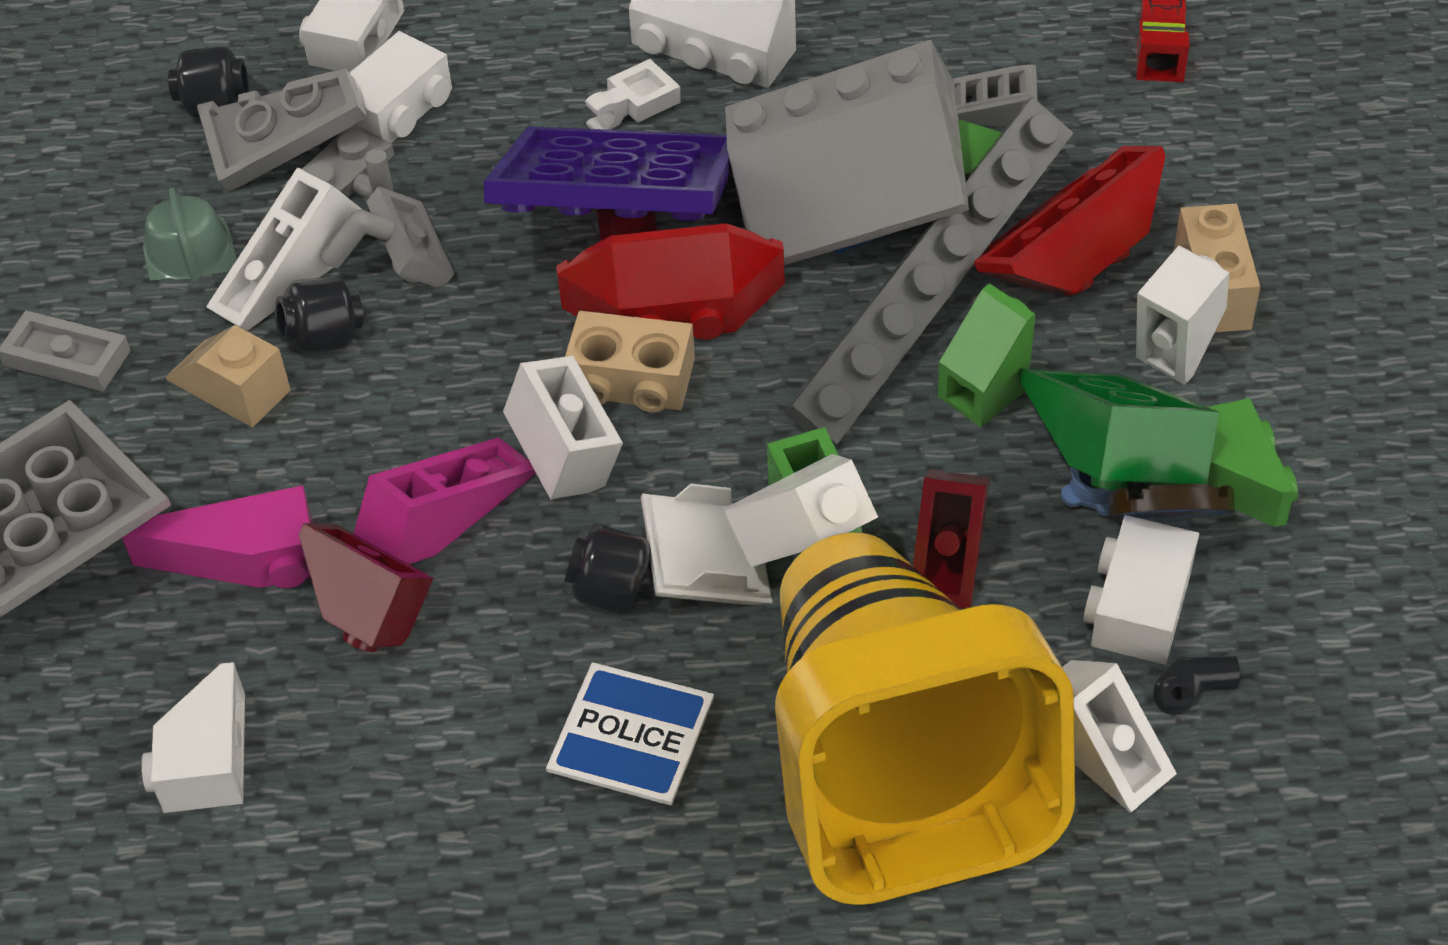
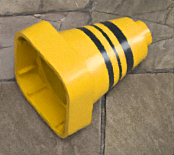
M853 532L837 534L822 539L801 552L787 569L780 587V607L787 674L782 680L776 695L775 714L787 818L816 887L827 897L841 903L854 905L873 904L1011 868L1032 860L1050 848L1068 827L1075 808L1074 695L1072 684L1034 620L1023 611L1006 605L990 604L961 610L888 543L873 535Z

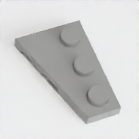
M346 68L287 82L282 91L261 96L256 90L239 94L238 102L220 107L214 101L197 105L218 182L227 191H232L368 118L356 81Z

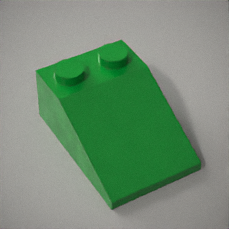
M1020 368L1019 381L1067 464L1092 476L1091 485L1108 490H1117L1122 488L1128 489L1129 482H1144L1146 488L1153 485L1207 484L1219 417L1218 411L1122 374Z

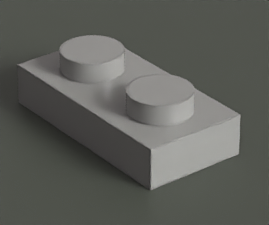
M25 311L1 344L0 359L3 366L104 392L131 350L125 335Z

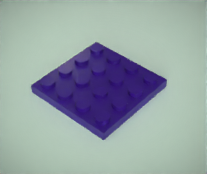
M528 126L485 178L484 203L501 204L502 210L515 213L532 211L535 209V206H555L559 213L565 215H584L590 213L592 208L614 209V215L624 218H639L648 215V211L670 212V216L677 220H700L705 217V214H713L732 172L727 150V135Z

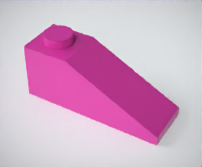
M498 437L369 475L354 534L408 564L435 556L534 476L536 472L526 457Z
M303 485L156 515L122 537L133 566L259 588L272 585L279 588H292L302 584L306 578L311 577L298 535L303 523H313Z

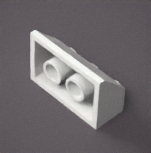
M631 0L629 5L632 44L639 46L649 54L662 53L683 60L687 65L695 69H703L705 67L729 75L734 81L741 84L754 83L769 88L796 51L795 0Z

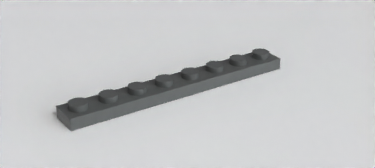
M1034 97L1029 99L965 179L969 210L932 221L784 413L806 432L825 427L833 445L836 446L972 268L975 259L981 256L1073 135V132Z

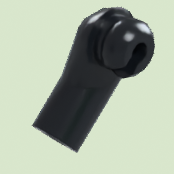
M1236 656L1176 658L1154 685L1153 696L1156 705L1167 714H1183L1192 707L1205 689L1238 688L1240 680L1238 659Z

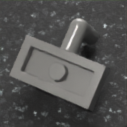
M355 125L343 131L302 168L307 173L334 186L347 198L351 194L356 193L369 199L378 186L394 192L388 161L394 156L392 144Z
M379 186L366 201L370 212L362 209L354 211L321 254L323 261L327 265L336 269L340 268L363 236L367 234L383 240L392 260L393 269L408 282H421L439 287L447 284L455 274L422 202Z

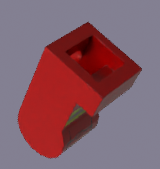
M1141 0L1137 39L1136 80L1184 82L1189 53V32H1186V0ZM1154 53L1166 54L1173 58L1175 65L1167 70H1155L1146 65L1147 56Z

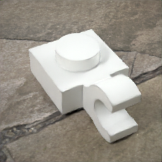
M648 59L607 78V91L597 92L585 100L586 106L597 115L586 121V125L591 129L611 130L620 125L623 118L628 114L637 123L679 104L680 86L651 59Z

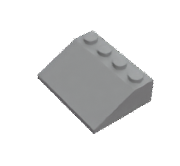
M932 40L725 107L727 150L745 229L755 232L767 240L773 238L782 241L784 265L969 210L954 82Z
M68 400L0 443V617L171 506L168 497L71 400Z

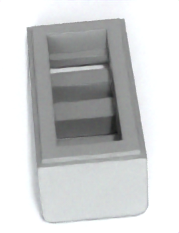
M1019 65L952 78L958 119L980 126H1007L1029 99L1034 97L1037 100L1036 65ZM966 96H974L976 101L966 103Z

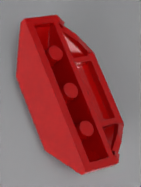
M1120 147L1109 155V158L1101 165L1089 169L987 246L981 256L974 261L977 271L1035 290L1063 292L1064 295H1074L1085 291L1093 285L1095 276L1109 265L1118 263L1128 257L1131 253L1130 248L1149 234L1166 157L1163 147Z
M727 223L613 235L585 249L572 261L565 260L556 265L561 307L577 317L579 311L690 323L693 324V336L702 340L716 338L722 333L736 332L785 285L783 242L773 238L767 240L755 232Z

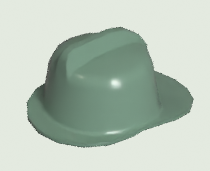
M175 187L168 188V199L153 207L146 217L143 251L150 281L169 278L197 281L200 276L205 274L229 272L237 260L228 224L223 217L217 216L210 203L200 197L181 196Z

